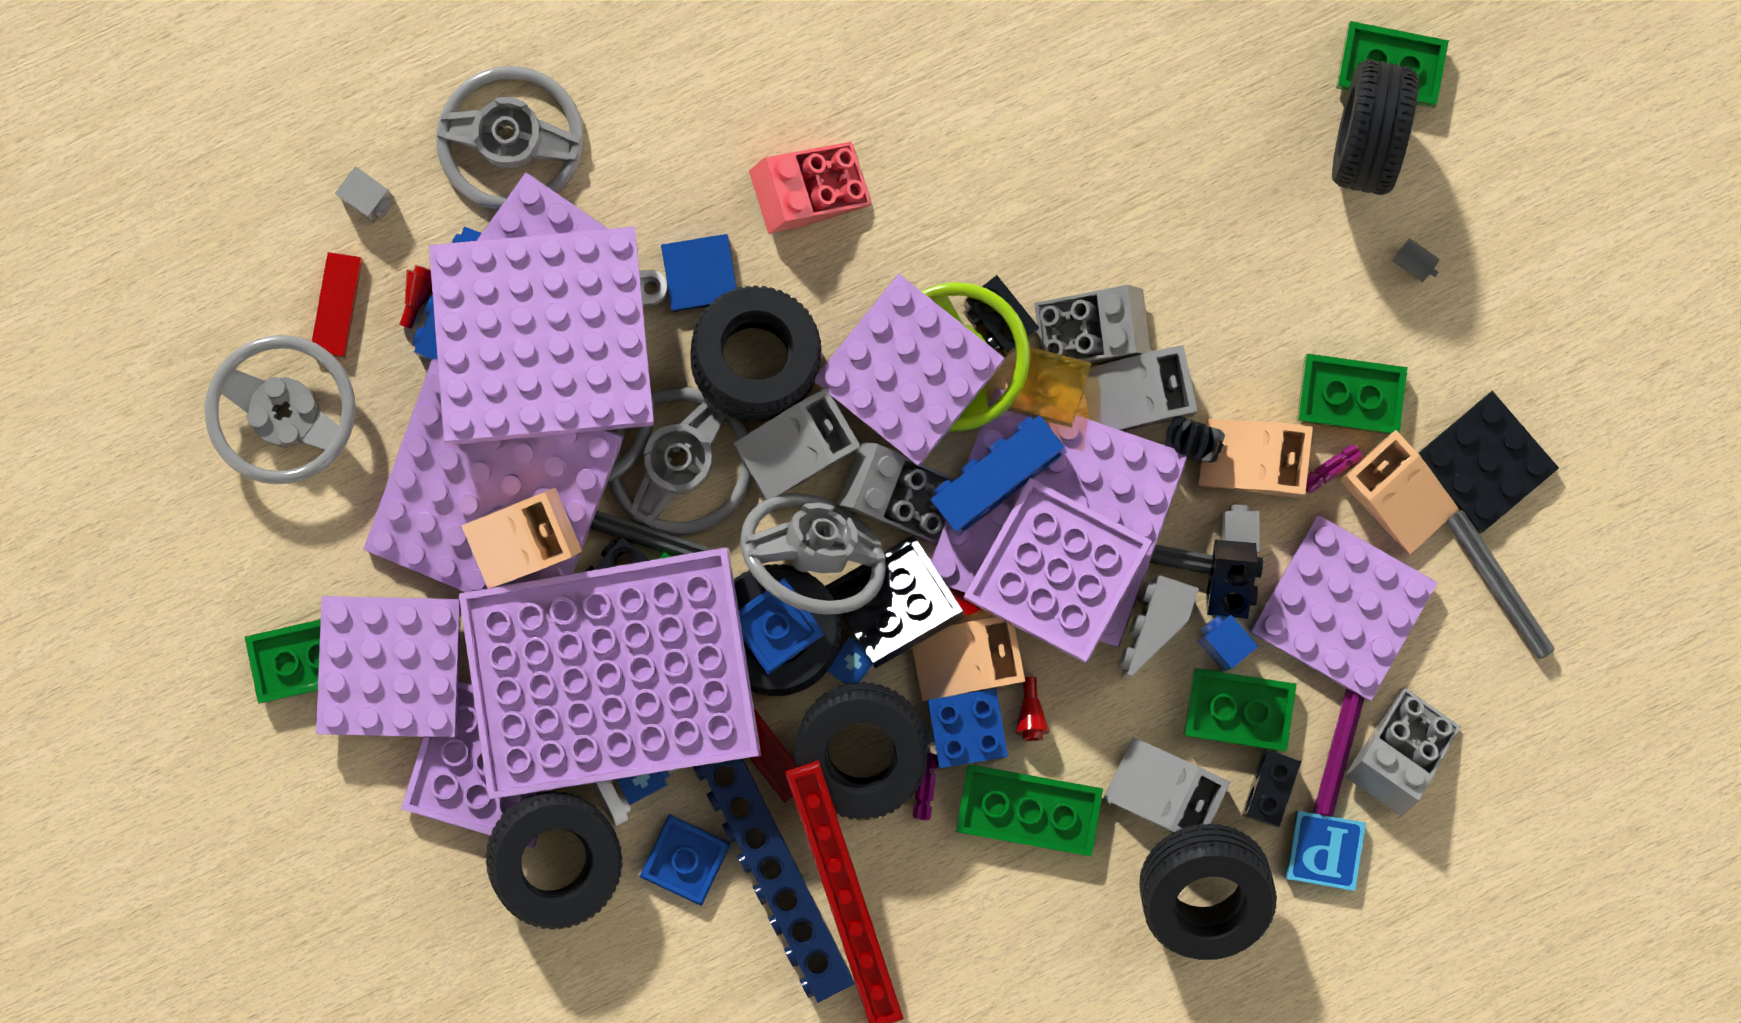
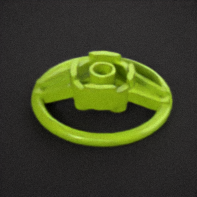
M949 282L922 290L921 292L962 324L963 322L948 296H966L980 300L995 309L1008 324L1016 346V367L1008 388L989 407L985 385L961 414L962 417L957 419L949 431L972 430L992 422L1006 412L1014 403L1027 379L1030 365V347L1021 319L1003 298L989 289L975 284ZM964 325L986 343L981 334L971 326Z

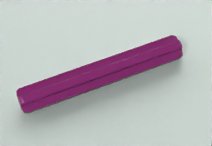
M1347 688L1313 809L1315 814L1332 817L1334 814L1365 699Z

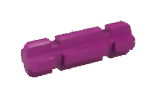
M1355 444L1350 445L1341 451V455L1338 453L1315 468V472H1309L1307 475L1306 491L1308 493L1314 492L1322 486L1321 483L1326 484L1349 469V465L1352 467L1361 461L1363 455Z
M927 753L925 774L921 784L918 785V790L915 792L917 804H914L913 818L918 820H930L932 814L930 802L933 801L936 781L934 769H937L938 765L937 755L933 753Z

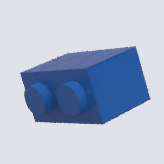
M1218 615L1211 619L1200 629L1203 635L1196 640L1223 672L1234 668L1258 647L1232 615L1225 618Z

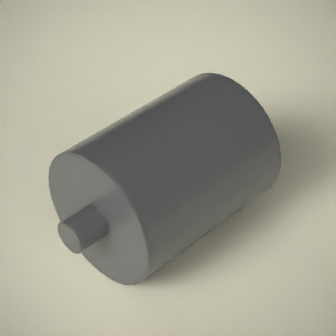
M1411 238L1404 243L1392 260L1422 283L1429 275L1436 277L1439 273L1434 268L1440 259Z

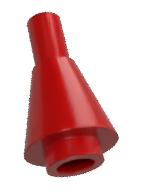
M415 265L414 270L407 269L404 301L406 305L399 325L410 329L413 328L418 309H421L432 292L430 269Z
M1025 677V682L1023 683L1024 699L1022 700L1015 734L1022 736L1023 741L1043 740V735L1048 734L1050 731L1037 696V678Z

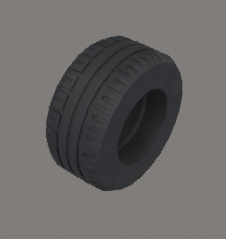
M1371 59L1358 63L1345 101L1333 158L1332 180L1339 187H1350L1351 190H1361L1365 193L1372 192L1377 195H1384L1393 190L1406 154L1418 97L1419 77L1412 68L1400 67V65L1396 64L1389 65V63L1382 61L1378 63V61Z
M767 286L738 287L737 290L732 289L729 293H723L721 297L718 296L700 315L699 321H697L691 342L690 362L692 375L703 397L707 398L708 402L711 405L713 404L717 410L720 409L722 413H727L728 416H734L739 420L744 419V421L771 420L801 402L811 391L821 360L822 346L819 330L813 321L812 315H809V311L806 308L804 309L802 303H798L797 299L791 298V295L788 293L785 294L781 290L776 291L775 288H767ZM759 328L767 330L784 343L788 353L787 363L780 373L767 379L753 380L742 377L735 373L724 360L723 349L727 339L743 329Z
M767 564L764 566L775 580L780 581L785 577L793 590L800 595L812 599L835 601L824 584L809 572H801L795 569L794 566L785 564ZM750 570L734 578L738 609L766 591ZM810 612L825 635L769 675L743 640L751 691L768 696H786L804 691L817 683L827 673L838 654L842 636L840 614L826 615Z
M867 682L846 683L844 686L839 685L835 689H830L828 693L825 692L815 700V703H812L805 713L797 734L795 764L797 767L819 761L836 814H839L840 817L856 818V820L876 819L878 816H886L887 813H893L895 809L901 808V805L906 804L908 799H911L914 792L918 790V785L922 782L927 763L926 731L919 713H916V709L911 706V703L908 700L906 701L905 697L899 695L897 691H892L891 688L883 687L881 684L875 685L872 682L870 684ZM854 723H867L879 727L890 736L894 745V757L891 765L882 773L867 778L853 777L843 773L833 764L829 756V744L834 733L842 727Z
M550 791L536 793L534 796L530 795L528 798L521 799L519 803L516 802L511 808L509 807L506 810L507 812L501 815L500 820L495 823L496 826L491 831L492 834L488 839L489 843H487L485 856L487 858L485 861L488 878L501 903L519 920L537 928L539 926L541 929L571 928L572 925L577 926L581 922L588 921V918H593L597 912L599 913L602 910L603 906L607 905V901L613 897L612 894L615 893L616 886L620 881L619 877H621L623 865L621 862L623 858L619 839L606 817L587 800L571 793L567 794L566 792L553 791V793H550ZM551 829H565L574 833L582 841L586 852L585 864L579 876L569 885L557 890H540L530 884L523 874L521 860L523 852L531 840Z
M1198 824L1169 834L1152 848L1140 872V896L1149 930L1164 947L1184 957L1198 960H1217L1233 956L1252 946L1264 935L1270 926L1269 924L1272 923L1276 912L1277 893L1265 853L1250 836L1229 826ZM1221 877L1231 880L1238 885L1232 895L1226 900L1212 906H1192L1177 898L1187 885L1201 878Z

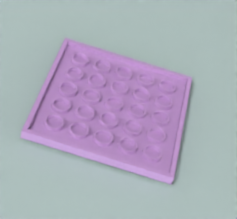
M635 227L429 245L445 446L654 426Z
M433 359L431 360L363 550L464 592L488 589L462 529V525L555 487L582 549L624 436L611 430L445 446L438 360ZM580 553L496 587L573 574Z
M995 387L989 407L1004 394V390ZM1018 396L1006 412L992 422L980 427L967 464L974 459L981 461L990 454L988 451L989 447L999 439L1004 437L1008 440L1017 433L1015 428L1023 420L1030 416L1035 419L1040 415L1065 446L1067 453L1037 475L1034 480L1152 540V545L1100 639V642L1119 648L1188 456L1176 453L1174 448ZM1025 486L960 536L957 535L946 520L931 562L947 587L964 593L967 592Z

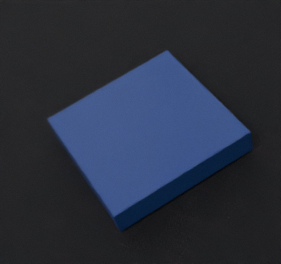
M728 234L661 244L672 312L708 307L711 302H714L718 296L721 297L723 293H729L732 289L737 290Z
M785 577L778 581L786 588L794 591ZM767 590L739 609L743 640L768 675L825 635L810 612L797 609L782 602Z
M669 814L639 877L702 906L731 843Z

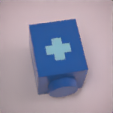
M849 637L827 672L844 684L860 683L872 666V662L859 641Z
M669 771L616 780L629 805H633L668 786L665 778L669 777L670 773Z

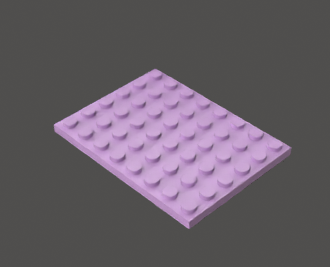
M729 548L713 549L459 594L488 799L761 756Z

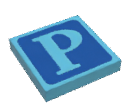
M1296 811L1285 879L1355 891L1366 823Z

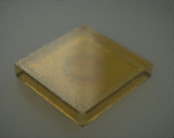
M1030 347V365L1027 379L1019 396L1007 411L1033 418L1040 415L1044 421L1073 428L1091 370V363Z

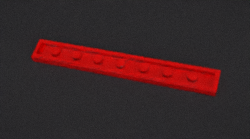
M816 761L785 771L868 1023H894L903 1020V1014L820 763Z

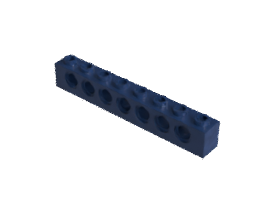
M744 759L693 766L700 781L706 779L712 790L706 794L715 812L722 810L727 820L726 823L722 824V827L729 841L732 843L737 840L743 852L737 856L745 873L748 874L752 871L758 884L753 886V889L761 905L768 902L774 914L768 917L776 935L784 934L789 944L788 947L784 948V951L792 967L799 965L805 976L799 981L808 999L814 996L817 1003L854 985V978ZM723 766L730 767L735 775L733 783L726 787L720 786L715 779L717 770ZM737 797L747 799L750 804L749 813L742 818L736 817L731 812V803ZM752 828H759L765 834V843L760 848H752L746 842V835ZM768 859L776 860L781 866V873L775 879H768L762 874V864ZM784 890L793 892L797 898L796 906L791 910H783L777 904V896ZM798 922H806L812 928V936L806 941H799L793 936L792 928ZM814 953H821L828 960V966L822 972H814L808 966V958Z

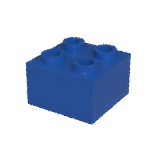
M996 688L927 700L938 769L1008 757Z

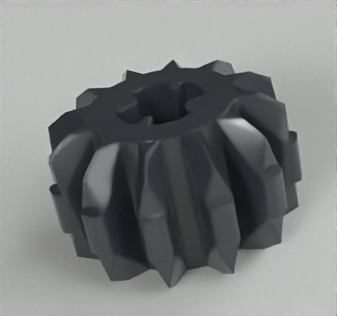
M1175 417L1172 420L1171 426L1168 427L1165 445L1174 448L1176 453L1212 463L1217 461L1219 453L1221 454L1225 434L1222 430L1184 417Z

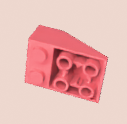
M852 142L765 157L749 170L768 234L797 229L872 205Z

